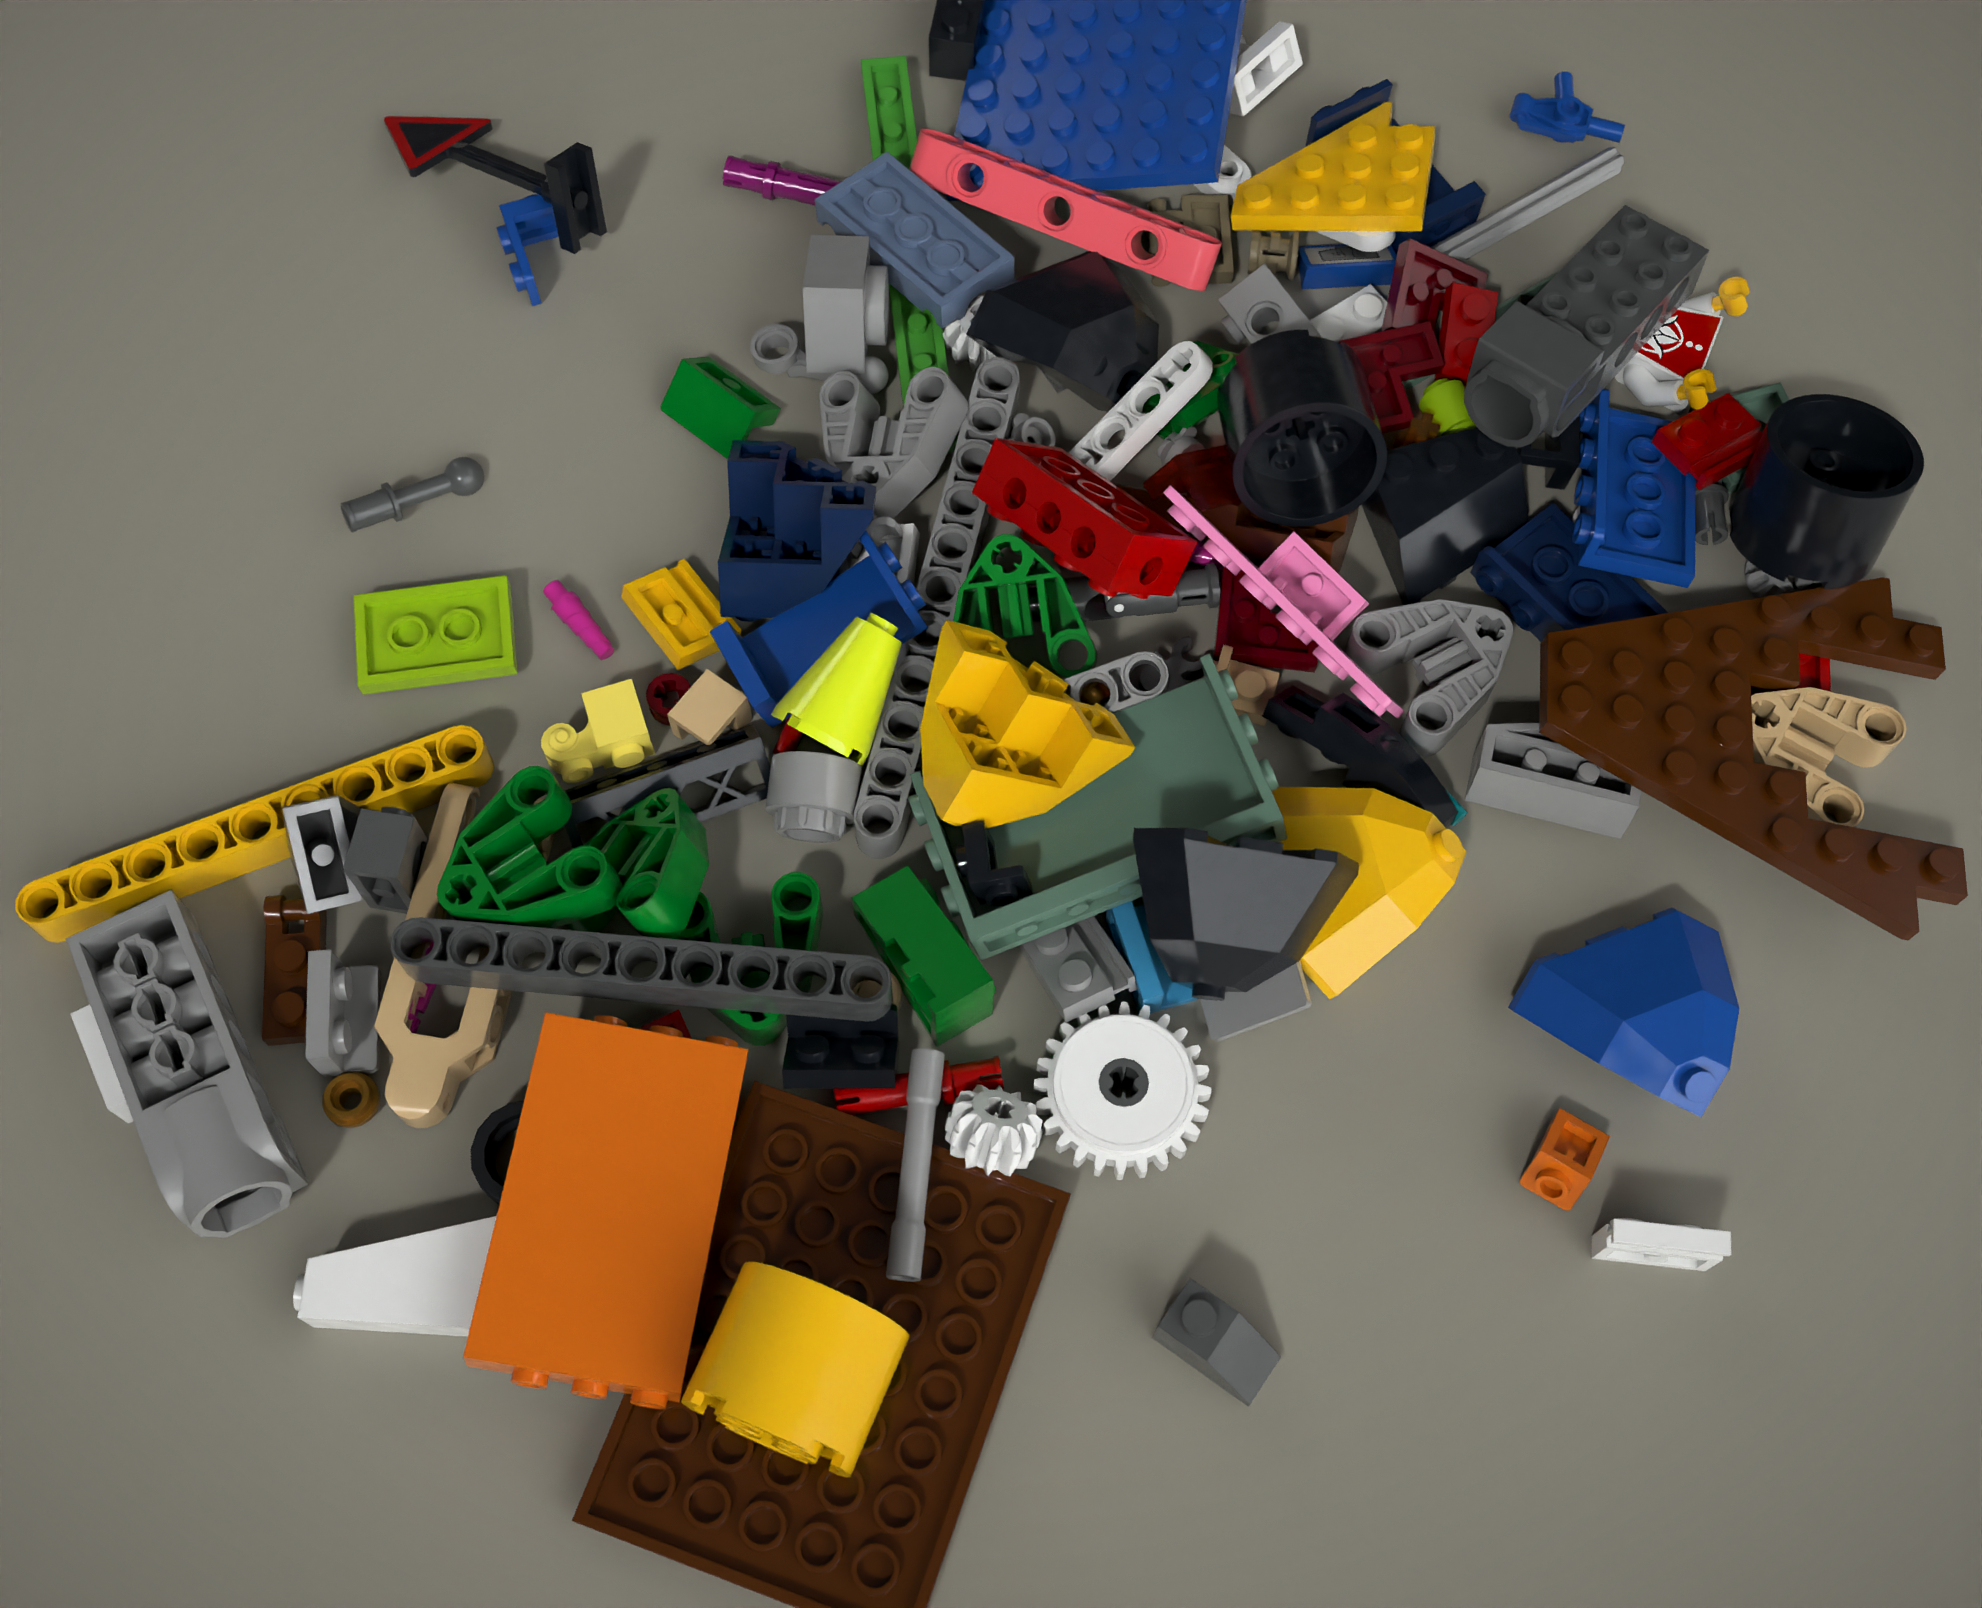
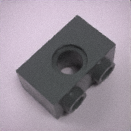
M389 806L382 807L381 811L361 808L343 871L370 908L407 914L428 839L416 818L406 810Z

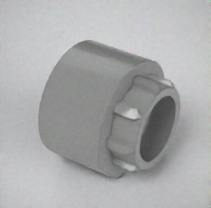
M792 751L773 755L765 810L768 814L775 817L774 829L783 837L804 842L831 843L839 841L842 835L845 834L846 825L854 823V811L860 793L862 766L844 757L818 752Z

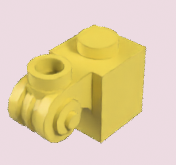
M632 678L581 693L588 715V723L581 732L576 733L575 729L569 724L557 723L550 726L541 738V748L551 769L561 774L563 781L567 783H576L588 779L594 773L593 768L603 765L605 769L614 766L627 768L640 763L644 757L655 754Z

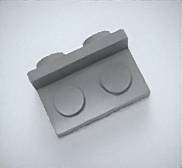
M331 949L308 951L305 1059L323 1077L339 1076L350 1072L376 1073L380 1067V1035L374 1025L381 1001V971L376 965L345 967Z

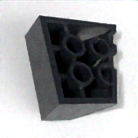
M1477 427L1387 450V464L1384 475L1375 491L1361 504L1403 605L1420 603L1423 597L1437 588L1443 589L1455 581L1457 575L1473 566L1479 552L1485 547L1491 546L1495 548L1528 522L1523 464L1516 447H1507L1491 440Z

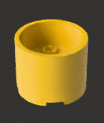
M745 1262L681 1402L689 1409L702 1415L707 1405L716 1409L714 1412L717 1416L715 1420L725 1425L726 1429L805 1464L808 1462L816 1464L819 1456L830 1459L832 1461L828 1471L839 1476L851 1477L906 1347L909 1334L900 1325L880 1312L830 1287L778 1267L758 1262Z

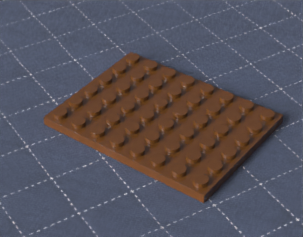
M754 1081L731 1137L680 1402L667 1400L666 1409H652L631 1404L632 1394L624 1393L572 1521L794 1608H927L1065 1215L1071 1193L1012 1173L1011 1176H1006L998 1170H993L987 1176L983 1168L977 1166L966 1168L965 1158L954 1157L950 1155V1150L932 1144L924 1217L926 1234L921 1280L907 1282L889 1279L886 1277L891 1227L896 1217L905 1134ZM745 1262H758L778 1267L830 1287L880 1312L900 1325L909 1334L906 1347L851 1477L839 1476L828 1471L832 1461L830 1459L819 1456L816 1464L809 1462L805 1464L726 1429L725 1425L715 1420L717 1417L714 1414L716 1409L707 1405L702 1415L689 1409L681 1402Z

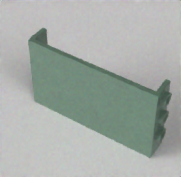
M1210 654L1200 657L1204 674L1203 678L1163 693L1149 701L1114 713L1136 747L1131 756L1046 813L988 828L995 842L998 869L1021 865L1031 881L1033 894L1019 897V900L1006 906H991L987 903H979L969 885L968 877L963 878L958 867L956 846L964 844L962 826H954L941 820L923 786V776L920 770L910 774L916 790V794L908 796L910 806L919 826L928 823L933 837L924 842L927 853L935 871L944 869L949 881V885L941 888L945 903L952 918L961 915L970 942L981 960L1142 897L1133 843L1134 828H1190L1208 831L1207 835L1236 847L1237 838L1239 837L1273 842L1287 839L1284 819L1272 794L1273 790L1279 788L1274 771L1267 758L1257 760L1251 747L1258 743L1252 722L1247 713L1237 716L1231 702L1238 699L1233 680L1227 669L1217 671Z

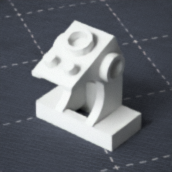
M1279 21L1251 46L1246 44L1241 34L1229 110L1231 114L1244 117L1303 65L1293 24Z

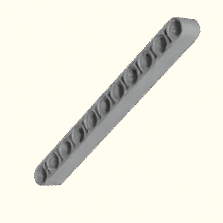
M994 357L987 359L980 364L976 371L968 400V412L961 425L916 590L926 604L918 612L928 628L901 645L854 811L856 841L859 849L865 855L874 859L890 857L899 850L912 809L908 796L916 794L910 774L919 770L920 772L922 771L920 726L938 644L932 647H924L918 643L924 639L939 641L941 628L945 621H953L958 590L978 560L990 516L987 512L988 504L972 493L980 473H971L968 470H982L995 438L1010 439L1013 430L1011 420L1017 415L1020 372L1012 361L1005 358ZM994 388H1001V389H1003V390H1001V391H994V390H992V389H994ZM990 428V429H992L993 431L984 432V431H981L980 429ZM961 510L973 512L967 516L956 514V512ZM950 552H955L961 554L962 556L952 559L944 557L943 555ZM938 595H945L951 598L946 602L931 600L932 597ZM913 683H921L928 687L921 692H911L905 689ZM901 728H909L916 732L912 737L906 739L897 738L892 735ZM889 774H897L904 779L894 786H887L879 781L882 777ZM875 821H884L891 825L889 830L881 834H874L866 829L869 824Z

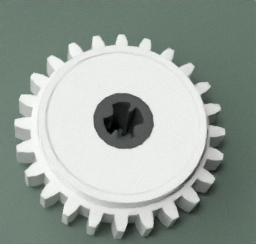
M1121 1002L1118 1014L1111 1015L1105 1004L1098 1008L1097 1018L1091 1019L1087 1013L1077 1017L1078 1027L1076 1029L1063 1022L1059 1030L1063 1040L1062 1043L1051 1038L1046 1042L1045 1050L1052 1059L1039 1058L1037 1062V1071L1042 1075L1048 1076V1078L1035 1079L1033 1089L1034 1093L1046 1095L1045 1098L1036 1102V1115L1050 1114V1118L1043 1124V1133L1051 1135L1058 1132L1060 1137L1056 1142L1055 1150L1058 1153H1062L1070 1147L1075 1150L1073 1165L1077 1168L1086 1159L1094 1161L1093 1172L1098 1177L1104 1171L1105 1165L1114 1167L1116 1180L1123 1179L1126 1167H1134L1140 1179L1145 1178L1148 1163L1152 1161L1161 1172L1166 1170L1169 1163L1168 1152L1179 1159L1185 1155L1187 1148L1181 1140L1182 1138L1192 1142H1196L1201 1131L1191 1121L1205 1122L1209 1110L1203 1105L1197 1104V1102L1208 1101L1212 1092L1211 1087L1198 1084V1082L1206 1079L1209 1073L1208 1065H1194L1193 1063L1200 1055V1046L1193 1045L1185 1048L1183 1043L1188 1030L1183 1027L1174 1033L1167 1029L1170 1021L1168 1014H1164L1157 1022L1150 1020V1006L1147 1005L1142 1007L1137 1016L1130 1014L1128 1002ZM1118 1082L1120 1088H1122L1123 1082L1131 1085L1133 1088L1130 1098H1126L1124 1092L1121 1098L1114 1096L1111 1093L1113 1083Z

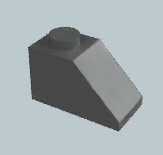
M1191 1278L1157 1326L1152 1337L1248 1407L1281 1358L1238 1311Z

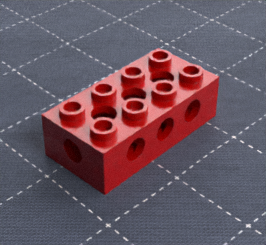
M995 438L972 490L975 496L988 504L987 512L1002 521L1017 525L1021 528L1019 534L1022 538L1035 545L1050 549L1055 553L1053 557L1055 562L1067 569L1083 573L1090 578L1088 585L1092 589L1110 597H1116L1118 592L1128 593L1140 599H1148L1150 595L1172 597L1198 543L1191 536L1060 447Z

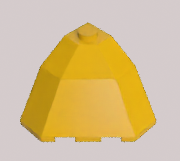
M946 620L939 636L920 726L923 786L941 820L954 826L984 821L987 828L1046 813L1131 756L1136 747L1113 713L1098 703L1089 705L1077 702L1064 693L1069 684L1036 661L1028 669L1011 657L1006 649L1008 643L993 632Z
M1279 787L1273 790L1272 794L1284 819L1287 839L1279 842L1283 843V850H1313L1317 848L1336 851L1359 863L1357 877L1300 959L1302 970L1331 999L1339 995L1422 924L1455 884L1467 851L1463 848L1458 836L1452 830L1446 829L1433 813L1377 789Z

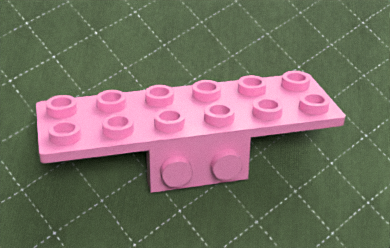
M1169 485L1163 492L1174 503L1167 510L1168 513L1200 542L1208 536L1210 539L1203 547L1235 576L1243 570L1246 574L1239 582L1255 598L1270 610L1279 605L1282 610L1275 617L1294 636L1306 645L1312 640L1319 644L1312 653L1341 680L1344 681L1350 675L1356 681L1350 690L1371 711H1374L1379 717L1388 711L1397 719L1405 712L1333 642L1369 605L1353 587L1294 531L1257 568L1201 512Z

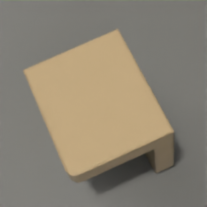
M708 669L704 671L667 714L673 735L683 740L690 733L706 745H711L727 726L737 730L747 726L753 719L746 695Z

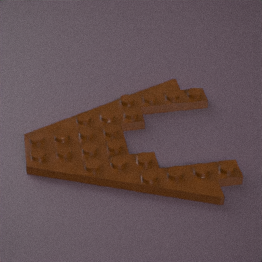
M1881 577L1858 581L1841 588L1824 589L1821 587L1551 632L1546 635L1540 644L1539 733L1899 939L1909 941L1919 932L1917 898L1958 905L1968 896L1963 848L1809 819L1806 772L1754 762L1751 686L1774 691L1795 689L1800 684L1799 653L1936 680L1946 670L1942 627L1894 618L1889 578Z

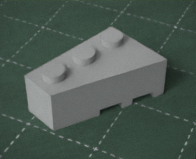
M1539 723L1487 724L1472 758L1465 801L1621 839L1640 806L1642 791L1539 733Z

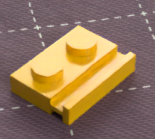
M685 558L678 561L676 567L669 570L666 567L623 585L622 600L677 670L720 651L710 631L726 620L741 635L742 630L732 617H721L720 602Z

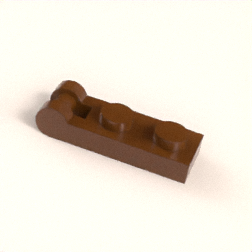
M285 895L266 896L263 906L266 923L262 1040L268 1046L306 1043L308 951L326 950L327 909L307 914L303 898L287 900ZM304 920L303 933L289 934V921Z

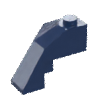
M733 440L727 460L730 518L718 559L721 617H735L741 621L751 622L761 618H773L823 592L873 520L876 487L863 480L856 483H848L842 480V470L818 458L810 459L807 463L796 457L795 447L783 441Z

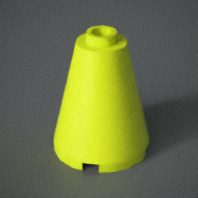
M873 613L869 614L866 621L855 617L776 704L771 715L783 721L787 713L791 714L787 722L789 726L849 758L854 749L855 751L850 760L863 766L870 754L902 642L894 637L898 628Z

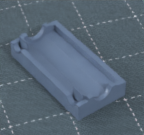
M888 152L815 199L817 222L822 226L826 223L829 224L837 236H869L870 265L888 266L889 284L921 311L928 309L933 314L937 325L942 329L954 320H961L965 317L968 305L978 294L1014 279V256Z

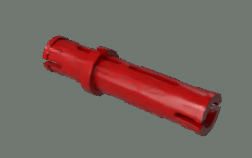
M999 1056L949 1065V1060H944L940 1100H944V1105L954 1104L955 1098L959 1096L960 1091L973 1092L977 1084L983 1085L989 1090H995L1000 1085L1004 1091L1001 1074L980 1077L1002 1073ZM909 1072L897 1074L895 1088H834L836 1100L859 1097L838 1101L837 1110L850 1115L908 1106L906 1095Z

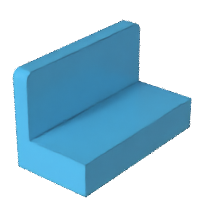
M1132 901L1107 910L1105 920L1114 946L1135 975L1137 990L1131 992L1138 1015L1144 1005L1150 1006L1151 1014L1196 1001L1197 998L1192 997L1191 988L1171 981L1150 940L1144 905L1134 907Z

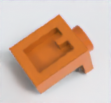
M1559 1108L1551 1120L1534 1158L1524 1171L1520 1179V1185L1565 1211L1571 1210L1592 1180L1610 1136Z

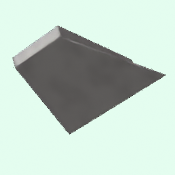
M339 795L282 807L289 854L307 914L363 901L361 894L343 871L361 807Z

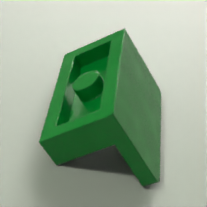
M709 356L684 358L681 360L660 407L662 412L726 459L729 457L733 440H747L752 428L773 425L781 410L779 406Z

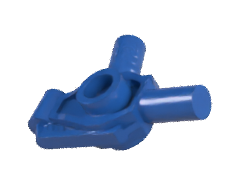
M1560 72L1555 75V98L1533 99L1527 93H1519L1514 98L1510 119L1517 123L1520 130L1547 136L1561 143L1583 141L1585 135L1617 143L1621 140L1625 124L1592 116L1593 109L1574 97L1573 77L1569 72Z

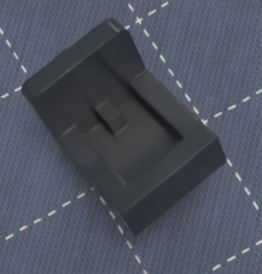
M984 821L962 824L964 844L956 846L958 867L963 878L968 877L969 885L979 903H987L991 906H1006L1018 901L1019 897L1032 895L1031 881L1023 866L1016 865L998 869L995 842Z

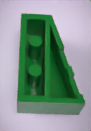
M906 866L852 897L855 918L889 971L898 979L901 991L936 1047L993 1015V994L996 993L994 980L969 948L955 922L949 921L939 908V899L925 877L918 880L910 867Z

